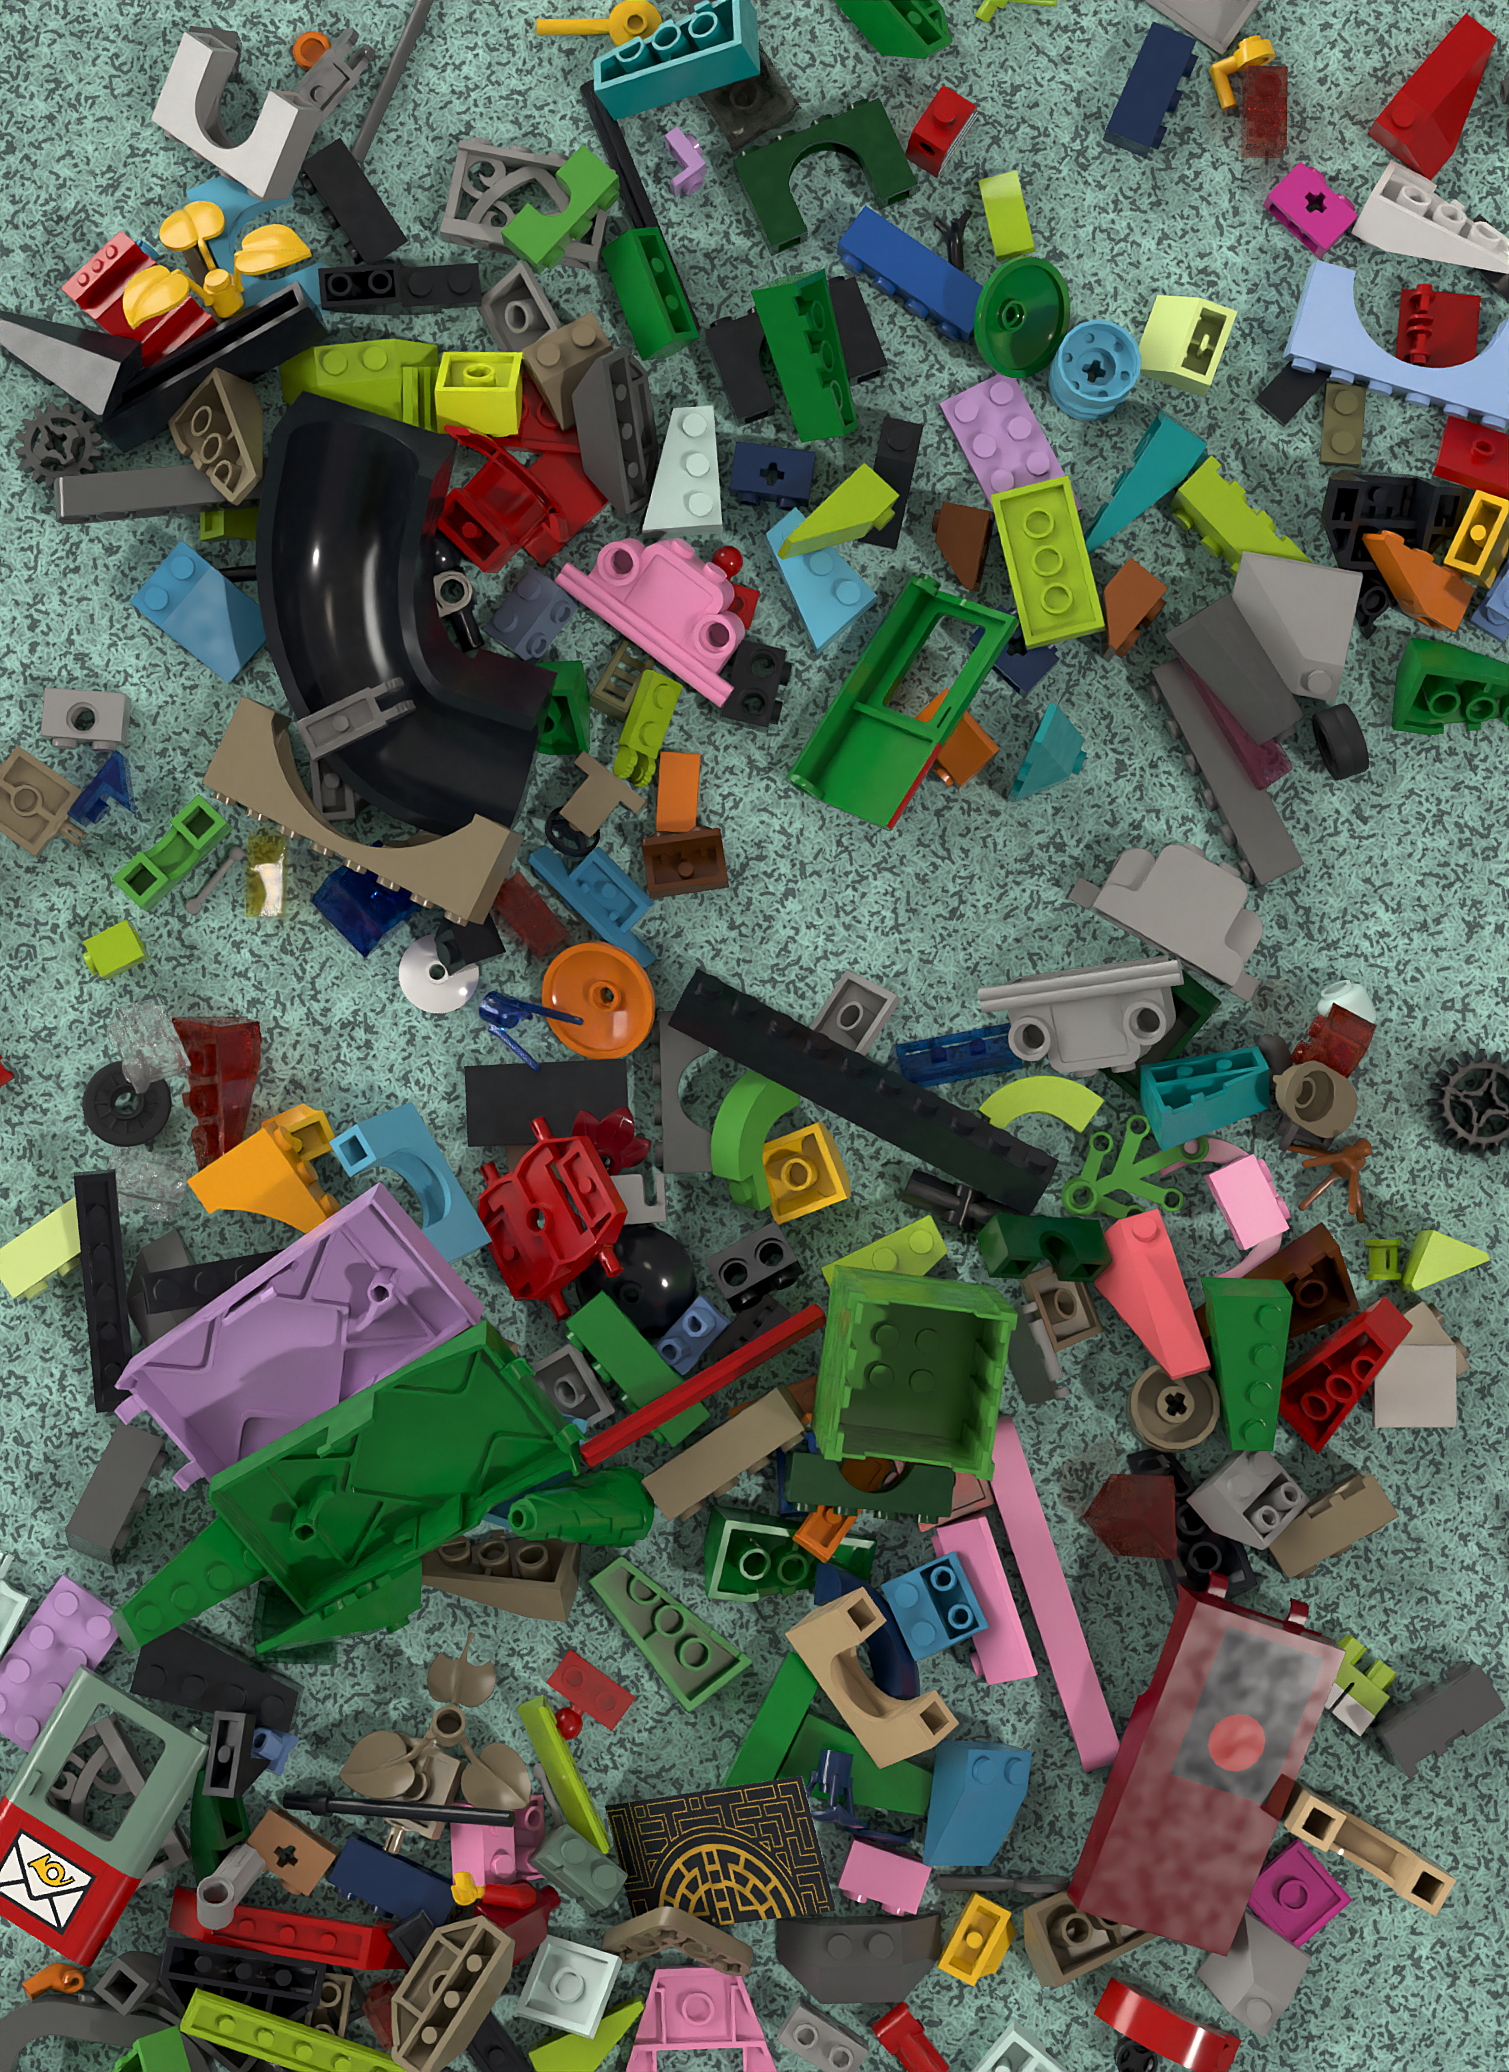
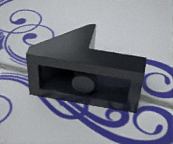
M215 1711L202 1795L239 1799L269 1766L271 1760L251 1757L257 1715Z

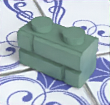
M567 1823L558 1828L550 1829L528 1861L532 1867L571 1899L576 1898V1903L588 1913L607 1908L628 1876L626 1872Z

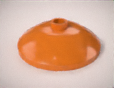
M581 942L561 952L551 962L545 973L542 983L544 1014L555 1035L572 1051L596 1060L616 1059L636 1049L648 1036L655 1018L653 987L642 966L625 950L606 942ZM606 988L613 992L614 999H609L606 996Z

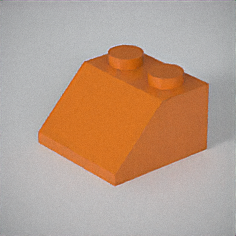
M946 687L914 719L929 722L950 690ZM967 710L963 714L964 717L953 735L949 737L934 763L937 766L932 769L937 778L947 788L953 784L958 791L994 761L1000 750Z

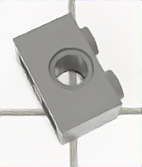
M45 688L41 736L48 741H52V747L58 749L74 750L77 743L92 744V750L116 752V746L128 745L131 698L125 693ZM93 712L95 723L92 728L80 731L77 726L79 717L83 713Z

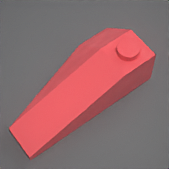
M1159 1209L1118 1220L1103 1233L1112 1262L1093 1282L1095 1289L1103 1298L1110 1302L1118 1312L1119 1318L1125 1325L1128 1324L1142 1341L1143 1347L1171 1380L1211 1369L1204 1342Z

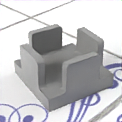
M655 1173L657 1204L655 1206L647 1205L646 1180L641 1174L610 1176L628 1210L623 1225L668 1222L664 1173Z

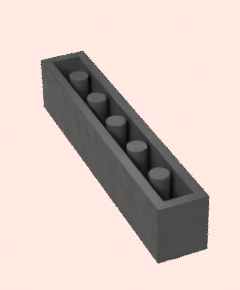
M1182 656L1152 669L1147 676L1150 682L1145 684L1147 692L1155 705L1162 704L1168 718L1163 720L1164 725L1172 740L1180 739L1186 751L1182 755V760L1187 771L1192 777L1198 775L1205 788L1200 791L1201 798L1209 812L1216 810L1222 822V825L1218 826V830L1225 845L1228 848L1235 847L1241 859L1236 862V865L1246 884L1252 882L1257 889L1302 866L1304 862L1220 700Z

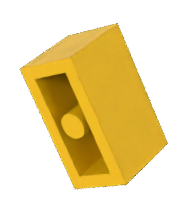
M1476 490L1443 564L1464 575L1462 580L1490 590L1509 549V500Z

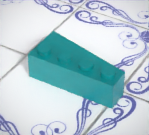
M704 0L694 5L696 12L675 23L670 18L659 24V28L652 36L644 40L637 36L593 60L594 92L613 120L625 118L759 75L760 58L757 12L750 0H716L712 3L709 0Z

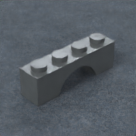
M659 1011V1021H654L652 1025V1045H660V1061H653V1085H661L662 1101H654L655 1126L662 1125L663 1141L655 1142L656 1166H663L664 1174L713 1173L711 1165L712 1132L696 1125L685 1115L678 1096L679 1082L685 1069L695 1059L709 1053V1047L668 1025L674 1011Z

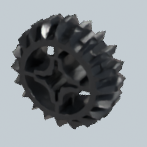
M1485 1049L1476 1050L1474 1060L1469 1051L1461 1052V1065L1453 1057L1448 1058L1445 1062L1451 1073L1441 1068L1436 1069L1434 1074L1436 1078L1442 1081V1084L1429 1083L1427 1086L1430 1092L1438 1093L1437 1098L1425 1100V1106H1437L1438 1113L1428 1115L1427 1121L1435 1122L1441 1120L1443 1125L1435 1129L1434 1135L1439 1137L1449 1132L1451 1135L1445 1142L1447 1148H1453L1461 1141L1459 1146L1460 1155H1468L1473 1145L1476 1158H1483L1485 1156L1486 1145L1492 1156L1501 1154L1500 1143L1509 1150V1105L1498 1099L1496 1095L1498 1082L1495 1081V1078L1498 1077L1509 1092V1059L1500 1066L1502 1056L1498 1051L1491 1054L1488 1062ZM1472 1070L1484 1071L1482 1080L1478 1081L1474 1090L1468 1091L1453 1088L1455 1083L1467 1072ZM1484 1094L1487 1097L1484 1101L1488 1100L1489 1107L1495 1109L1481 1110L1478 1113L1475 1111L1477 1106H1473L1472 1100L1467 1098L1480 1097ZM1450 1100L1464 1109L1466 1114L1465 1130L1453 1118ZM1489 1116L1507 1119L1505 1125L1495 1134L1488 1137L1476 1136L1479 1127H1483L1485 1120Z

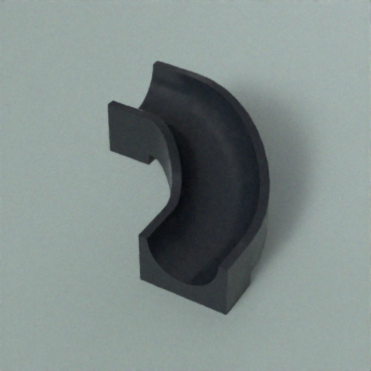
M303 390L273 429L256 530V575L260 610L272 661L285 696L299 721L367 687L372 689L396 677H401L405 685L400 691L376 701L381 712L407 700L413 701L416 707L415 710L395 721L388 722L387 727L323 757V759L348 786L367 802L391 817L424 831L445 837L472 823L475 814L490 818L514 830L526 804L558 673L482 648L479 649L473 659L455 647L443 627L434 588V538L437 521L444 510L459 440Z

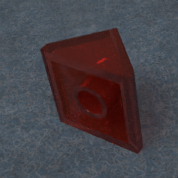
M1110 1474L1085 1512L1084 1520L1113 1555L1177 1559L1174 1476Z

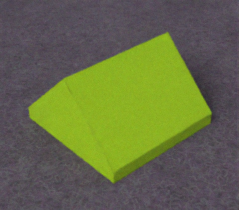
M1435 1230L1418 1231L1402 1270V1280H1398L1397 1284L1400 1291H1417L1490 1261L1487 1252Z

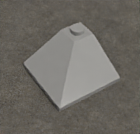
M1243 551L1231 596L1291 693L1335 702L1347 657L1363 573Z

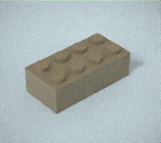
M782 1382L650 1472L641 1481L669 1522L677 1516L683 1522L707 1504L704 1500L706 1496L713 1493L717 1499L735 1487L740 1481L737 1476L738 1474L746 1470L751 1476L770 1463V1460L774 1458L771 1452L779 1446L783 1452H786L801 1442L807 1436L804 1429L809 1425L810 1420L785 1383Z

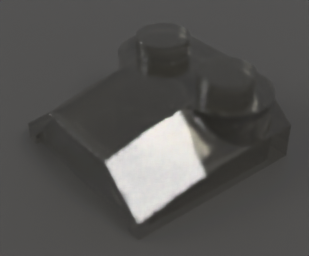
M760 41L759 75L698 94L734 152L773 127L787 124L793 119L795 113L801 109L792 90Z

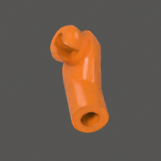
M54 1962L23 1982L22 1987L32 2001L49 1989L74 1994L84 1987L85 1976L75 1966Z

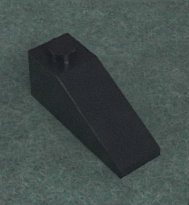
M884 417L873 471L900 496L891 508L895 512L893 518L880 531L874 526L864 537L858 538L857 542L893 550L897 549L924 425Z

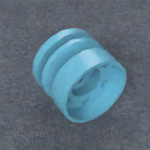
M1092 320L1077 325L1066 334L1049 367L1048 387L1052 400L1062 412L1077 420L1093 422L1111 416L1121 408L1140 374L1141 355L1137 342L1126 329L1111 321ZM1088 370L1095 372V382L1087 380Z

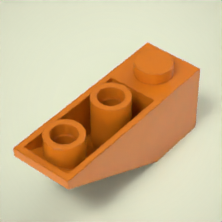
M1383 530L1381 534L1364 533L1362 541L1403 613L1433 630L1456 632L1476 589L1462 580L1464 575L1450 567H1439L1433 563L1434 557L1423 550L1416 548L1411 550L1403 545L1405 539L1396 533Z

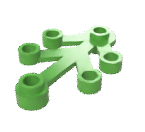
M1133 1114L1126 1122L1127 1134L1112 1173L1096 1180L1104 1155L1108 1154L1113 1148V1137L1105 1130L1095 1131L1089 1139L1091 1149L1081 1175L1069 1179L1062 1188V1204L1069 1213L1075 1216H1087L1094 1211H1099L1117 1219L1127 1218V1213L1131 1209H1138L1142 1213L1146 1212L1145 1208L1140 1204L1132 1203L1126 1206L1103 1196L1116 1189H1121L1161 1204L1162 1208L1168 1212H1176L1184 1204L1183 1193L1178 1188H1162L1141 1180V1178L1181 1160L1190 1164L1201 1162L1208 1154V1141L1204 1135L1194 1138L1200 1143V1149L1194 1154L1186 1152L1184 1149L1185 1143H1182L1133 1164L1142 1138L1148 1135L1151 1128L1145 1115ZM1134 1119L1144 1120L1146 1123L1145 1131L1139 1134L1134 1133L1130 1128L1131 1122ZM1099 1135H1104L1109 1139V1146L1104 1150H1098L1093 1144L1094 1139ZM1079 1188H1083L1089 1193V1199L1085 1203H1078L1073 1198L1074 1192ZM1175 1192L1178 1194L1180 1201L1176 1206L1169 1207L1165 1204L1164 1197L1167 1193Z

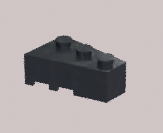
M338 138L303 162L299 171L301 174L297 178L310 197L316 195L324 208L320 212L333 231L339 228L348 241L343 247L356 266L361 262L364 265H374L408 242V239L341 138Z

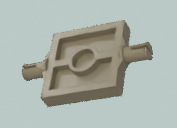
M17 745L7 760L0 764V832L37 858H39L50 841L59 834L78 848L83 842L73 836L71 832H74L84 840H86L88 833L82 831L69 820L73 809L85 793Z
M432 1720L427 1731L432 1730ZM394 1731L405 1742L406 1754L411 1752L423 1739L416 1738L404 1731ZM432 1740L415 1759L408 1761L414 1769L415 1780L406 1792L391 1799H374L369 1797V1799L452 1806L461 1782L462 1773L466 1769L468 1761L449 1753L436 1740ZM383 1817L391 1825L383 1849L399 1854L407 1831L417 1832L429 1839L439 1840L445 1822Z

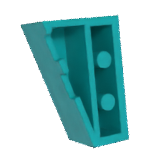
M1258 1046L1140 1065V1104L1162 1152L1269 1108L1270 1069Z

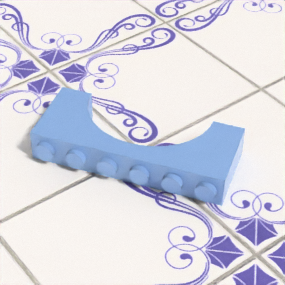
M1321 260L1315 261L1309 267L1282 358L1292 361V368L1307 373H1314L1315 369L1331 373L1329 378L1333 381L1352 385L1355 380L1368 384L1367 390L1375 394L1391 396V392L1405 395V401L1409 404L1419 407H1429V403L1444 407V414L1452 417L1466 419L1467 415L1482 418L1481 424L1491 429L1504 430L1505 426H1509V318L1498 324L1497 330L1486 348L1469 362L1446 368H1427L1412 365L1384 351L1363 328L1356 312L1353 296L1356 271Z

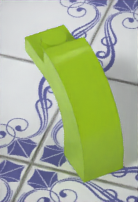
M1032 1076L1019 1079L1000 1088L990 1095L976 1111L988 1119V1123L1000 1129H1005L1013 1119L1023 1114L1042 1113L1054 1117L1075 1133L1080 1134L1104 1102V1099L1085 1086L1069 1079L1056 1076Z

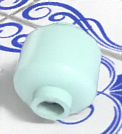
M1342 980L1322 991V999L1317 1005V1010L1332 1038H1347L1348 1042L1352 1043L1370 1034L1369 1027L1376 1021L1377 1012L1363 985L1351 984L1350 980Z

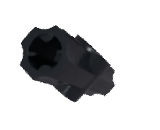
M915 1169L912 1171L901 1202L940 1216V1220L946 1223L957 1225L973 1233L974 1230L981 1232L995 1214L1008 1212L1012 1215H1024L1008 1205L987 1198L988 1195L979 1190L957 1182L951 1184L936 1176Z

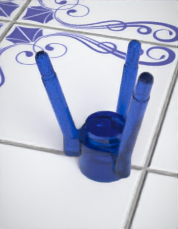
M497 991L489 992L480 1004V1018L489 1023V1033L500 1038L534 1071L540 1070V1064L505 1032L506 1028H514L521 1017L531 1020L533 1018L532 1013L576 1025L584 1023L581 1017L528 1003L514 996L507 997Z

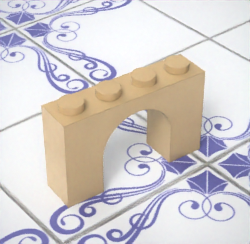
M861 1587L811 1611L787 1631L785 1635L879 1769H882L935 1747L959 1723L936 1690L911 1700H898L882 1692L867 1677L859 1663L856 1645L861 1644L887 1620L864 1587Z
M1295 1781L1280 1822L1291 1833L1325 1853L1330 1849L1385 1882L1399 1896L1435 1917L1437 1916L1456 1882L1453 1876L1437 1862Z

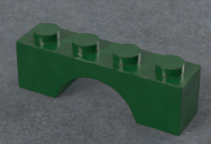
M787 1451L782 1500L793 1502V1510L817 1512L818 1505L834 1506L833 1514L857 1516L858 1509L874 1510L873 1518L898 1520V1513L914 1514L913 1522L938 1524V1517L951 1518L955 1472H953L951 1467L907 1463L901 1475L892 1484L881 1490L867 1492L860 1491L850 1485L841 1475L835 1460L824 1459L823 1454Z

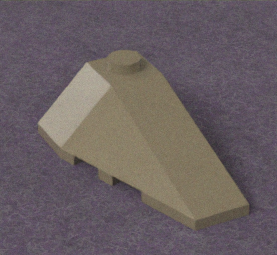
M1068 1891L1056 1892L1023 1909L1025 1950L1041 1987H1061L1158 1937V1935L1077 1910L1067 1896Z

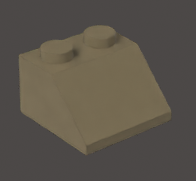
M592 311L521 349L523 366L562 432L576 426L572 393L595 359L614 350Z

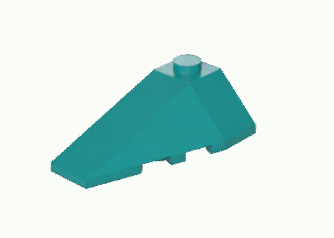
M1159 410L1132 453L1134 454L1132 461L1136 463L1132 470L1126 468L1119 475L1110 493L1114 498L1110 504L1104 502L1083 535L1088 556L1183 481L1190 471L1195 473L1202 466L1208 455L1204 451L1207 443L1202 437L1166 411Z
M1049 703L1035 730L1007 797V800L1013 803L1066 782L1071 773L1078 775L1087 755L1086 752L1081 751L1085 739L1058 705Z

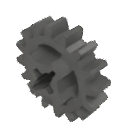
M50 402L48 413L43 414L41 410L35 408L33 410L37 418L33 422L28 419L22 420V423L28 430L26 433H16L17 440L23 443L24 447L16 449L15 453L19 458L27 459L20 466L25 473L33 472L31 479L39 485L46 478V486L54 491L53 480L56 478L83 475L86 471L92 474L98 472L92 462L93 460H103L104 455L96 447L104 444V439L101 435L93 434L98 430L99 426L94 420L87 421L88 414L85 410L81 408L74 415V409L70 403L66 402L62 411H59L57 406ZM67 422L71 423V425L64 428L55 426L54 423ZM40 432H42L39 445L35 447L36 439ZM52 434L63 442L67 459L56 451ZM85 445L84 454L78 462L79 449ZM55 464L59 466H64L66 470L51 471L46 469L45 467L48 468Z

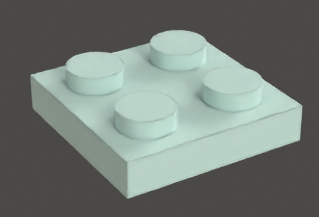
M547 1934V1937L539 1946L515 2012L518 2016L593 2040L622 1960L619 1956Z

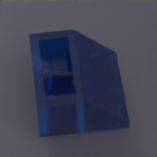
M378 839L370 846L381 848L384 844ZM342 865L327 876L310 902L366 959L386 944L424 906L410 899L411 891L400 887L399 891L396 892L376 882L378 874L367 869L364 875Z

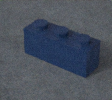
M1152 22L1107 125L1103 141L1145 159L1150 148L1159 149L1167 131V127L1161 125L1166 112L1174 115L1183 94L1182 91L1177 89L1182 76L1190 78L1199 56L1192 54L1196 39Z
M354 1831L349 1836L328 1879L329 1883L335 1885L333 1890L338 1895L352 1901L359 1897L371 1903L370 1909L385 1918L392 1919L396 1915L406 1919L422 1908L435 1928L444 1925L455 1902L451 1886H453L452 1879L401 1854L388 1852V1850L383 1849V1845Z

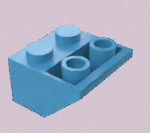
M956 1551L950 1552L881 1585L914 1661L926 1659L990 1627Z

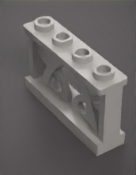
M472 137L470 141L459 140L448 201L440 229L443 242L517 256L503 243L501 231L516 215L507 204L500 200L515 189L536 181L549 194L559 212H551L545 215L554 216L562 213L568 207L571 198L558 186L553 176L556 177V172L570 157L560 153H548V156L532 154L531 149L520 145H510L509 149L493 146L491 141L478 137ZM478 163H487L495 169L491 177H484L479 172L482 184L488 188L485 193L475 189L468 180L469 170ZM505 167L518 170L507 175ZM463 190L470 197L477 200L466 221L457 219ZM611 207L605 212L600 209L593 217H596L591 245L583 244L581 239L577 241L573 238L563 249L565 255L558 265L598 272L601 261L600 250L603 248ZM492 208L501 211L507 217V223L503 227H496L491 224L493 218L499 217L497 213L490 211Z
M115 1712L87 1727L76 1746L99 1733L104 1743L96 1750L88 1762L74 1751L70 1755L68 1761L73 1762L82 1770L80 1776L78 1777L72 1771H62L60 1774L67 1778L66 1787L58 1788L53 1785L47 1796V1801L51 1806L107 1841H111L115 1836L100 1832L85 1824L86 1803L92 1784L94 1783L99 1789L112 1794L132 1792L135 1799H137L150 1776ZM110 1768L119 1769L121 1773L120 1781L117 1784L107 1782L98 1774L100 1769L106 1777H109L108 1772ZM72 1798L70 1812L68 1813L61 1800ZM133 1802V1803L130 1805V1807L127 1809V1811H126V1813H125V1816H124V1819L126 1818V1816H127L128 1812L130 1811V1809H131L132 1805L134 1804V1802ZM177 1821L173 1824L159 1849H164L168 1858L148 1869L137 1889L183 1864L192 1857L191 1846Z

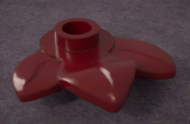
M627 1106L614 1110L604 1117L601 1122L593 1114L582 1109L577 1114L573 1123L572 1137L589 1136L598 1155L609 1158L610 1163L605 1167L609 1176L617 1175L621 1168L634 1167L640 1164L646 1158L651 1146L649 1139L634 1136L635 1123L632 1113Z

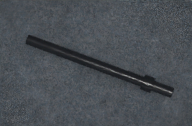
M315 1791L313 1795L285 1793L283 1797L284 1809L311 1811L313 1816L331 1817L333 1813L509 1828H512L515 1822V1813L511 1810L336 1797L333 1792Z

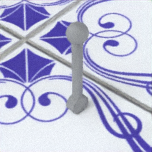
M235 845L229 849V857L198 896L186 902L185 909L188 913L198 914L202 909L201 903L232 864L243 858L244 851L240 846Z
M537 1763L532 1769V1774L540 1781L553 1820L558 1828L564 1823L541 1763Z

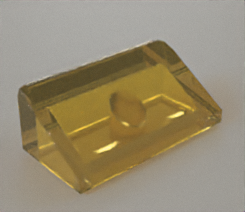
M287 836L248 837L246 917L286 918L289 838Z

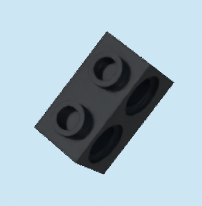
M746 640L741 641L738 645L729 682L734 687V690L724 703L721 722L768 733L770 723L778 725L783 702L776 700L779 686L788 685L793 663L786 662L787 650ZM760 659L770 661L774 666L773 673L764 678L756 676L751 670L755 661ZM749 698H758L764 703L765 709L758 716H749L742 710L743 702Z
M776 1220L705 1259L707 1266L733 1312L739 1309L747 1310L756 1306L762 1300V1296L775 1289L783 1290L790 1287L797 1281L798 1276L804 1274L800 1263ZM771 1255H783L779 1264L775 1266L765 1265L766 1260ZM740 1273L748 1274L743 1284L739 1286L730 1285V1281L735 1275Z

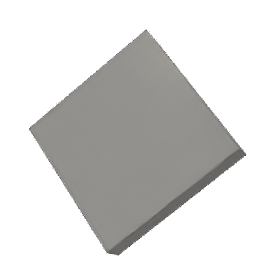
M1400 1345L1372 1382V1427L1457 1428L1456 1345Z

